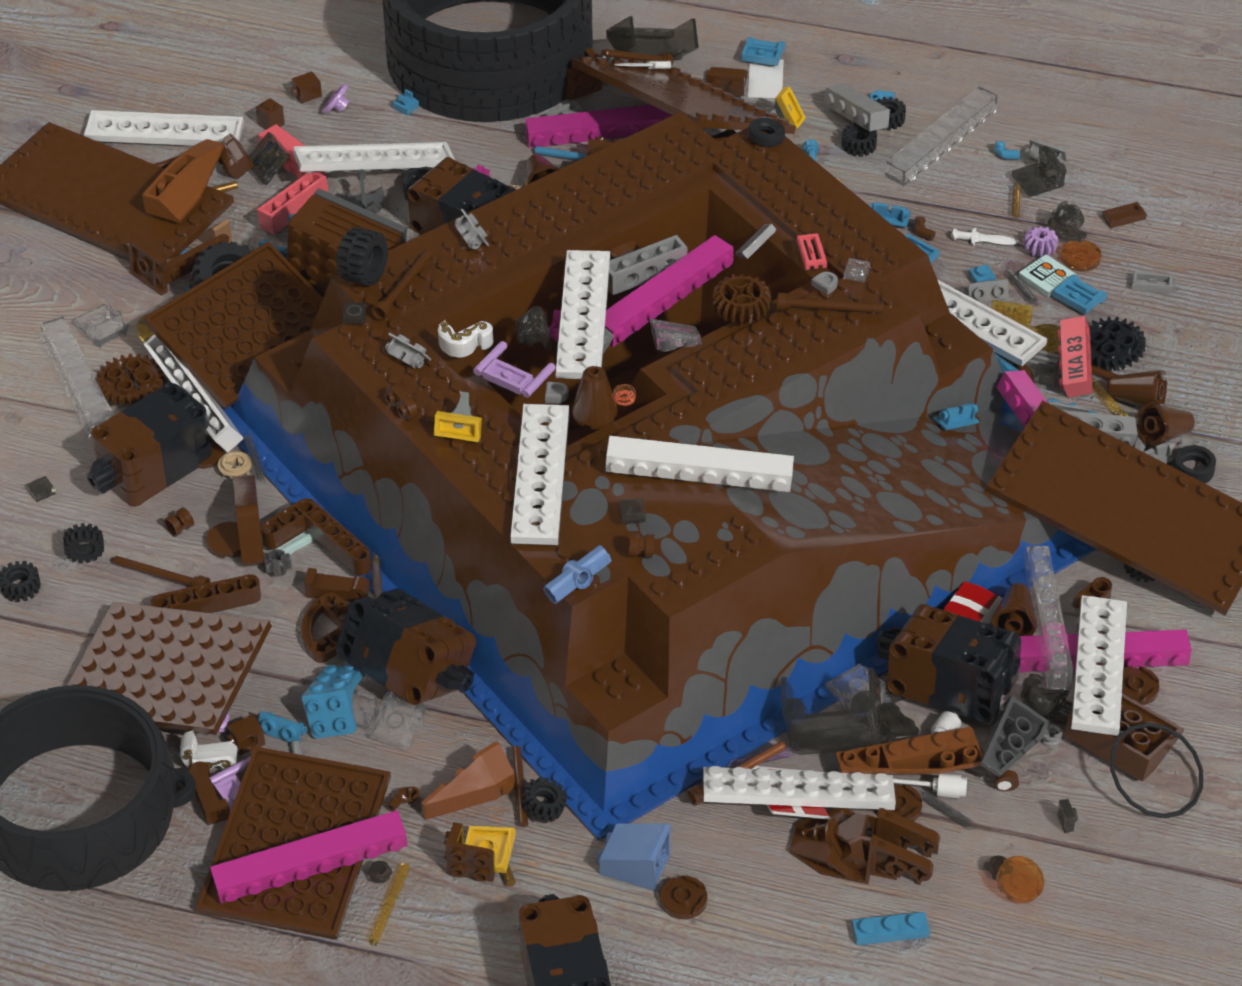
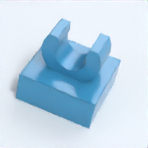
M407 89L404 94L398 95V98L392 102L393 109L407 116L419 107V101Z

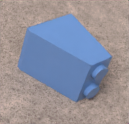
M666 823L616 824L613 832H609L606 837L605 849L600 850L597 857L600 875L654 891L670 857L671 825Z

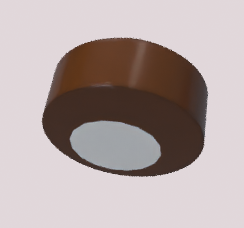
M1007 770L1000 777L996 775V788L1000 791L1016 789L1019 786L1018 774Z

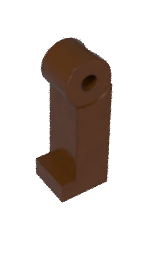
M308 568L304 581L306 598L318 599L326 593H335L347 602L368 597L371 585L370 581L362 576L351 578L317 573L315 568Z
M202 761L193 763L189 768V772L193 775L196 782L195 795L207 825L227 820L230 815L229 806L226 798L218 800L209 778L211 777L209 765Z

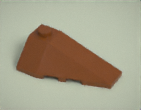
M497 741L477 752L472 757L474 761L463 770L460 767L455 772L456 776L449 784H441L421 802L422 817L425 820L496 800L503 795L509 794L515 788V773Z

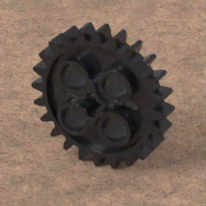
M1108 316L1107 321L1099 318V323L1092 320V326L1089 325L1091 365L1096 363L1099 368L1105 366V370H1108L1109 367H1112L1116 371L1118 366L1124 370V365L1132 367V361L1139 362V357H1143L1146 347V337H1144V331H1140V326L1134 327V322L1127 324L1126 318L1119 321V317L1111 320L1110 316Z

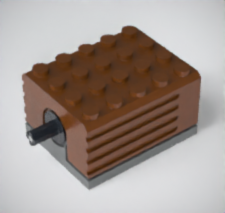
M318 188L314 195L290 219L288 224L287 261L316 291L325 295L331 278L339 274L336 264L337 251L344 234L349 229L359 227L382 233L387 240L386 244H388L389 251L406 243L407 227Z

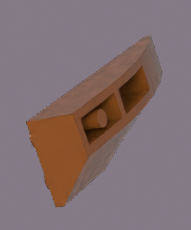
M206 139L177 157L142 194L145 212L180 223L201 199L224 149V144Z
M972 726L835 753L841 773H883L886 775L941 774L982 766L980 765L982 752Z

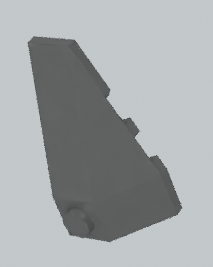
M1011 696L1000 706L992 720L980 765L1000 777L1043 738L1050 721Z

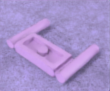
M501 341L473 371L477 376L483 375L484 379L519 395L522 393L524 397L529 398L556 367L553 363H549L533 378V375L497 359L507 348L506 342Z
M250 757L209 777L221 800L226 798L229 812H231L241 784L236 774L246 770Z

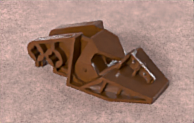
M879 807L877 817L854 814L847 808H834L826 811L830 816L829 819L809 817L797 822L790 854L821 875L869 884L871 875L897 880L901 875L908 872L914 878L917 885H921L922 881H928L933 875L934 865L925 857L931 858L932 854L938 855L940 835L930 828ZM912 844L917 845L918 848H921L923 856L907 850L908 846H912Z

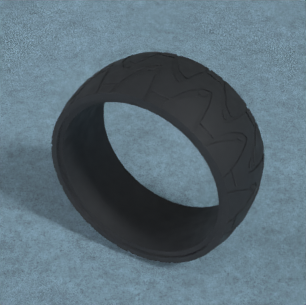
M67 685L48 688L47 690L43 689L31 693V695L28 694L1 709L0 787L17 768L34 757L54 749L76 745L103 746L121 751L138 760L149 771L143 787L132 801L109 818L84 828L68 831H39L19 826L0 816V870L4 874L22 884L43 890H85V888L98 887L125 876L145 862L157 849V846L160 845L169 828L174 809L176 793L174 765L166 740L147 711L130 698L105 688Z

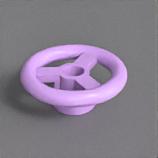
M342 84L324 105L322 109L323 114H327L333 107L341 112L347 106L349 100L343 95L348 89V84Z

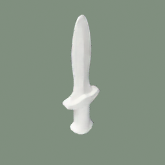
M670 61L614 64L617 66L648 67V69H671Z
M955 228L951 232L953 240H971L972 246H975V242H989L1001 245L1019 244V240L1011 237L976 232L977 228H974L972 232L958 231Z

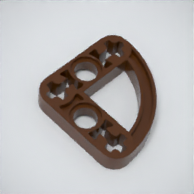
M326 593L314 601L306 611L302 621L304 647L308 655L318 663L327 662L337 656V643L334 640L339 638L345 620L338 618V616L347 614L349 605L335 593ZM324 613L338 628L314 642L312 638L313 625L317 618Z

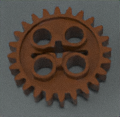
M129 353L128 358L121 355L119 360L113 358V363L106 362V367H100L101 372H97L96 378L97 391L100 393L101 398H105L106 402L112 401L113 406L120 403L121 407L125 404H128L130 407L146 395L161 388L165 382L164 372L158 363H155L154 358L149 360L148 355L141 358L140 354L132 357L131 353Z

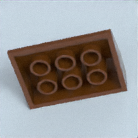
M1122 693L1119 735L1130 726L1148 722L1168 726L1182 735L1184 728ZM1093 695L1096 698H1102L1100 695ZM1092 711L1094 714H1101L1098 711ZM1071 712L1063 736L1110 762V752L1118 736L1071 729ZM1152 727L1135 729L1121 739L1115 752V766L1134 778L1144 781L1155 771L1179 738L1162 729Z

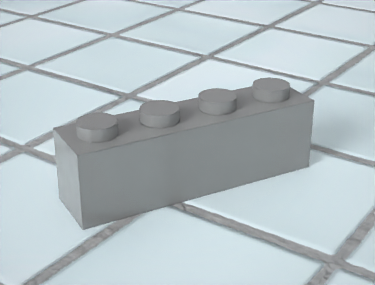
M845 83L826 87L824 105L868 131L888 128L890 109Z

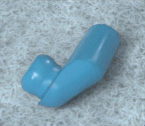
M1004 141L995 142L994 152L1000 157L1011 160L1020 159V150L1006 149Z

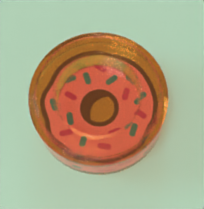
M628 384L615 387L613 391L615 402L622 406L634 403L636 400L635 388Z

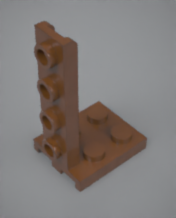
M220 234L169 261L137 238L129 240L130 274L158 294L163 295L168 292L167 284L192 272L195 260L203 249H208V246L212 244L218 245L219 242L229 244V236Z

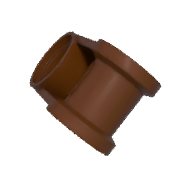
M1105 577L1094 579L1093 582L1076 595L1072 607L1080 609L1082 595L1111 599L1112 582Z

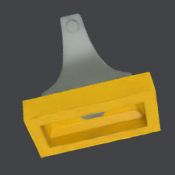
M790 86L784 87L775 97L774 108L766 111L777 114V118L788 119L790 124L796 126V129L806 119Z
M468 392L461 393L458 405L453 412H436L434 436L474 442L480 441L482 418L471 415Z

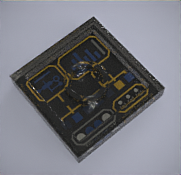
M268 132L249 155L254 164L251 170L263 184L267 185L291 155L274 134Z

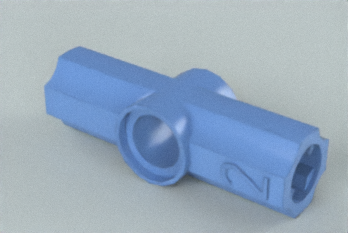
M599 545L578 562L575 560L567 562L562 569V573L545 585L543 588L545 594L551 602L556 604L576 588H587L591 584L593 576L610 564L612 561L610 555Z

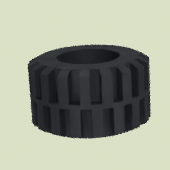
M359 227L349 229L344 234L337 251L336 264L339 276L345 281L367 286L374 285L380 279L387 264L388 244H386L387 240L384 235L377 231Z

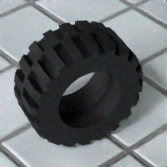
M219 242L218 245L212 244L208 246V249H203L195 260L189 279V290L252 251L244 244L242 246L237 245V242H230V244Z

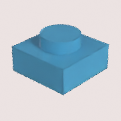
M988 264L969 269V276L973 283L996 280V276Z

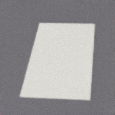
M780 59L778 66L750 63L748 98H775L779 94L783 85L784 60Z

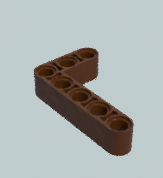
M255 474L233 477L242 565L245 567L265 564Z
M305 498L296 502L261 525L263 544L268 549H276L307 531L356 575H366L372 569L370 550L312 499Z
M248 574L161 593L152 598L151 606L204 613H214L246 606L260 601V581L256 575Z

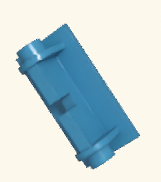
M877 202L870 204V207L890 224L907 228L911 215L907 207L892 205V209L888 210V204Z
M973 403L961 405L960 408L958 406L944 408L939 413V416L933 417L945 430H952L980 422L975 418L978 406Z
M260 711L259 724L266 735L292 743L293 741L300 742L301 735L307 733L308 728L302 722L297 723L274 715L273 712Z

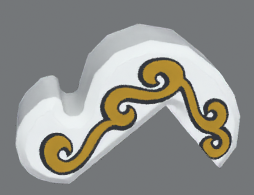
M443 321L438 327L439 346L448 355L458 358L472 354L477 346L485 350L493 344L492 325L488 322L480 321L455 333L453 328L446 321Z
M192 730L182 736L179 756L187 768H190L195 762L202 761L209 765L210 770L215 766H220V770L223 771L236 764L238 747L230 741L198 745L197 738Z

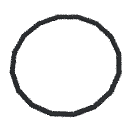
M1148 722L1130 726L1117 737L1110 752V771L1118 791L1130 805L1146 815L1165 819L1183 815L1196 805L1203 790V768L1197 752L1184 736L1168 726ZM1145 727L1166 730L1179 738L1193 754L1199 770V788L1193 801L1181 811L1168 814L1148 811L1132 801L1122 789L1115 772V752L1121 739L1131 731Z

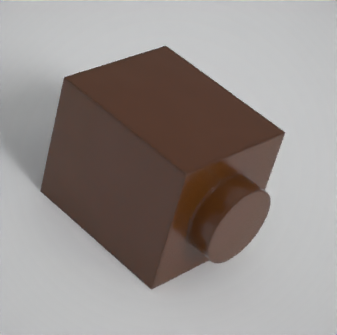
M312 71L292 78L291 93L301 104L322 97L321 82Z
M269 98L256 106L257 123L263 129L267 130L275 124L279 127L285 124L283 106L273 99Z

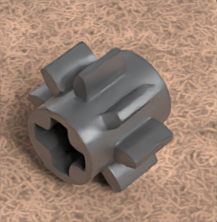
M281 549L270 551L269 557H264L266 572H271L274 577L286 575L287 569H292L290 554H285Z

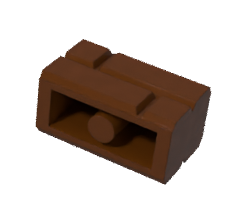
M229 133L223 138V141H219L224 144V149L218 162L221 165L224 164L222 169L228 176L232 175L235 179H239L245 174V171L248 172L254 167L250 157L232 134Z

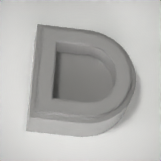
M822 272L811 280V285L829 295L837 288L838 277L831 272Z
M547 382L545 403L559 404L568 399L569 389L567 385L561 382Z

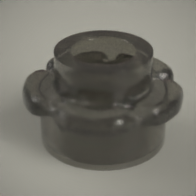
M376 861L370 866L368 875L374 883H385L390 879L392 869L386 862Z

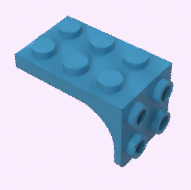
M348 663L340 667H336V665L324 667L302 695L312 736L316 739L351 734L357 730L353 714L352 697L354 689L365 674Z

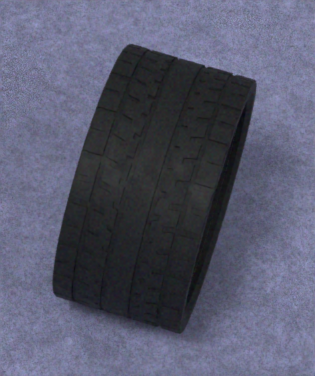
M382 0L387 67L392 81L403 94L406 89L411 91L413 97L419 101L420 107L453 119L473 122L509 121L546 111L567 99L566 71L568 68L573 67L571 66L572 58L580 59L581 56H585V49L590 47L593 49L592 0H502L531 5L548 12L550 15L524 27L497 32L455 30L426 20L429 16L445 8L462 3L485 0Z

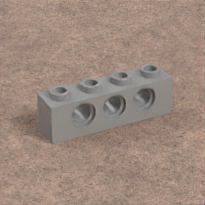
M675 235L610 260L608 291L615 295L648 282L687 255L688 247Z
M1062 410L1133 447L1138 436L1135 417Z

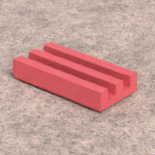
M819 235L797 236V244L805 270H810V266L818 269V265H822V268H827V260ZM812 239H814L819 259H816L814 249L811 243ZM803 240L806 242L811 260L808 258Z

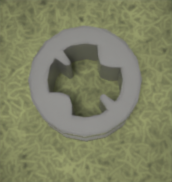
M1049 724L1041 739L1042 744L1047 747L1058 746L1062 739V729L1055 724Z

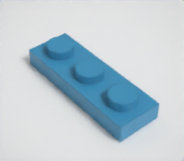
M925 912L855 919L852 921L856 945L929 938L930 935Z

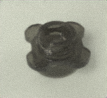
M993 856L989 862L984 863V870L989 871L993 880L999 881L1004 875L1012 874L1013 868L1008 865V860L1003 856Z

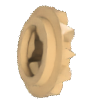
M230 452L219 459L218 470L222 473L223 477L229 476L230 479H233V477L248 475L249 470H252V461L246 453Z

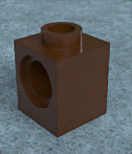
M254 714L228 725L229 735H227V740L238 747L239 755L252 751L254 746L261 747L265 745L264 731Z

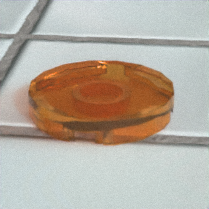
M1072 240L1063 246L1061 260L1065 266L1072 270L1091 271L1100 264L1101 250L1090 241L1082 240V242H1076V240Z
M1012 856L1006 859L998 868L996 875L1000 891L1007 895V899L1018 904L1032 902L1039 897L1044 888L1043 872L1034 861L1024 856Z

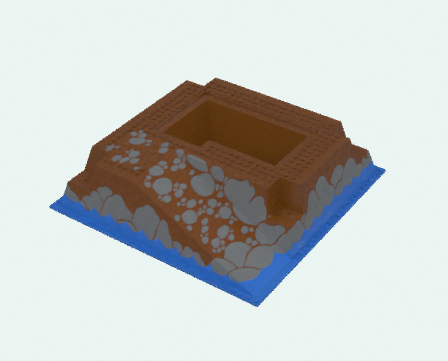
M682 111L467 213V215L472 213L479 222L476 226L480 225L488 236L485 239L489 246L483 242L478 249L470 248L456 229V219L389 250L384 272L374 285L367 286L345 281L339 274L332 277L311 330L254 357L238 394L237 402L226 410L220 405L243 438L245 434L246 438L247 434L252 435L265 477L291 505L305 498L314 500L370 550V558L372 557L373 561L377 560L378 562L380 558L378 571L381 568L383 592L395 588L402 589L410 596L419 599L423 604L444 617L453 620L457 625L475 636L476 647L468 666L470 670L475 672L474 680L470 689L463 694L512 747H521L522 758L543 781L546 777L549 778L548 782L552 783L555 780L557 781L556 786L559 784L563 786L562 790L566 791L565 796H567L565 805L597 840L606 838L609 832H613L616 824H629L703 781L704 767H727L734 763L735 760L751 753L887 673L889 661L879 658L876 649L878 635L882 630L886 631L894 627L902 629L920 604H927L944 610L964 581L981 586L1003 598L1012 584L1022 583L1030 589L1097 550L985 491L988 483L1018 439V433L1023 431L1025 427L996 388L1003 372L993 348L950 313L928 254L786 136L782 144L774 147H764L752 142L748 137V128L738 133L727 129L711 137ZM761 131L766 134H773L769 131ZM764 224H772L776 228V231L748 259H740L735 254ZM675 235L688 247L687 254L714 235L734 247V260L730 267L722 270L714 278L702 284L700 288L692 291L684 299L672 305L670 309L662 312L654 320L642 326L640 330L628 336L624 341L614 347L609 345L603 353L602 368L606 372L614 399L615 395L621 391H629L634 395V401L630 404L623 405L616 402L617 416H615L614 422L605 428L591 429V426L585 424L582 427L573 418L572 407L581 379L556 378L555 369L529 398H526L522 393L519 395L484 379L483 375L477 376L473 371L501 341L506 342L507 348L497 359L533 375V378L549 363H553L556 367L558 342L554 341V338L548 337V328L553 323L554 310L562 309L567 250L611 251L631 241H638L641 248H644ZM819 235L827 260V268H822V265H818V269L810 266V270H805L797 244V236ZM812 239L811 243L814 249L816 259H819L814 239ZM803 240L808 258L811 260L806 242ZM425 251L431 252L432 256L393 302L390 309L391 312L387 318L382 321L376 319L371 313V308L377 301L384 300ZM822 272H831L838 277V286L829 295L811 285V280ZM733 274L735 276L742 274L746 277L751 274L752 278L759 277L760 281H765V285L769 287L771 293L769 312L765 314V317H760L759 321L752 320L751 324L743 322L741 325L740 322L732 324L731 320L724 321V318L718 317V313L714 311L712 302L714 286L718 285V281H724L725 277L731 278ZM584 282V283H582V284H583V285H588V284H590V283ZM643 284L615 295L608 291L606 310ZM787 293L791 298L882 304L883 312L790 307V309L781 311L776 310L777 294ZM583 297V298H581V299H582V300H587V299H589V298ZM351 305H358L363 310L360 314L362 316H350L347 314L346 309ZM354 306L349 308L348 312L355 315L360 312V308ZM446 321L453 328L454 332L457 333L480 321L488 322L493 328V344L485 350L477 346L474 352L466 357L450 356L439 346V324ZM391 333L395 336L401 334L410 340L409 344L413 346L415 343L421 345L426 349L425 354L431 358V361L424 358V364L421 368H413L402 361L403 357L399 360L389 355L387 350H385V346L393 338L388 334ZM578 343V344H576V345H578V346H583V345H585V344H584V343ZM579 358V359H576L575 361H583L584 359H580V358ZM547 382H561L567 385L569 389L568 399L559 404L545 403ZM397 383L416 404L418 416L409 421L402 418L397 409L390 405L385 398L387 387ZM462 392L469 393L471 415L482 418L481 439L479 442L434 436L436 412H453L458 405ZM973 403L978 406L975 418L980 422L952 430H945L933 417L939 416V413L944 408L956 406L960 408L961 405ZM524 404L569 405L558 545L511 543ZM543 422V423H541L540 425L546 426V425H549L550 423ZM609 436L794 456L790 492L605 472ZM242 439L237 446L243 453L249 455L248 450L250 448L247 449L245 443L247 439ZM541 439V442L548 441V439ZM539 455V456H537V457H538V458H545L546 455ZM539 471L536 474L543 475L545 472ZM536 488V489H534V491H537V492H540V491H543V490H544V489H542V488ZM534 505V506H532L533 508H536V509L542 508L541 505ZM540 522L531 523V525L538 526L541 524ZM631 533H638L640 536L654 534L653 557H645L643 553L637 556H629ZM602 546L611 557L612 561L610 564L593 576V580L587 588H576L558 603L554 604L551 602L543 590L545 585L562 573V569L567 562L571 560L578 562L596 547ZM372 569L366 575H356L365 577L370 581L369 591L374 595L373 582L375 583V579L373 581Z

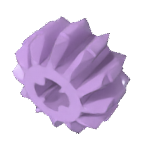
M1041 225L1039 228L1032 227L1031 230H1027L1023 242L1026 253H1032L1033 257L1037 255L1040 258L1046 254L1048 256L1054 254L1058 245V236H1056L1054 230H1049V227L1042 228Z

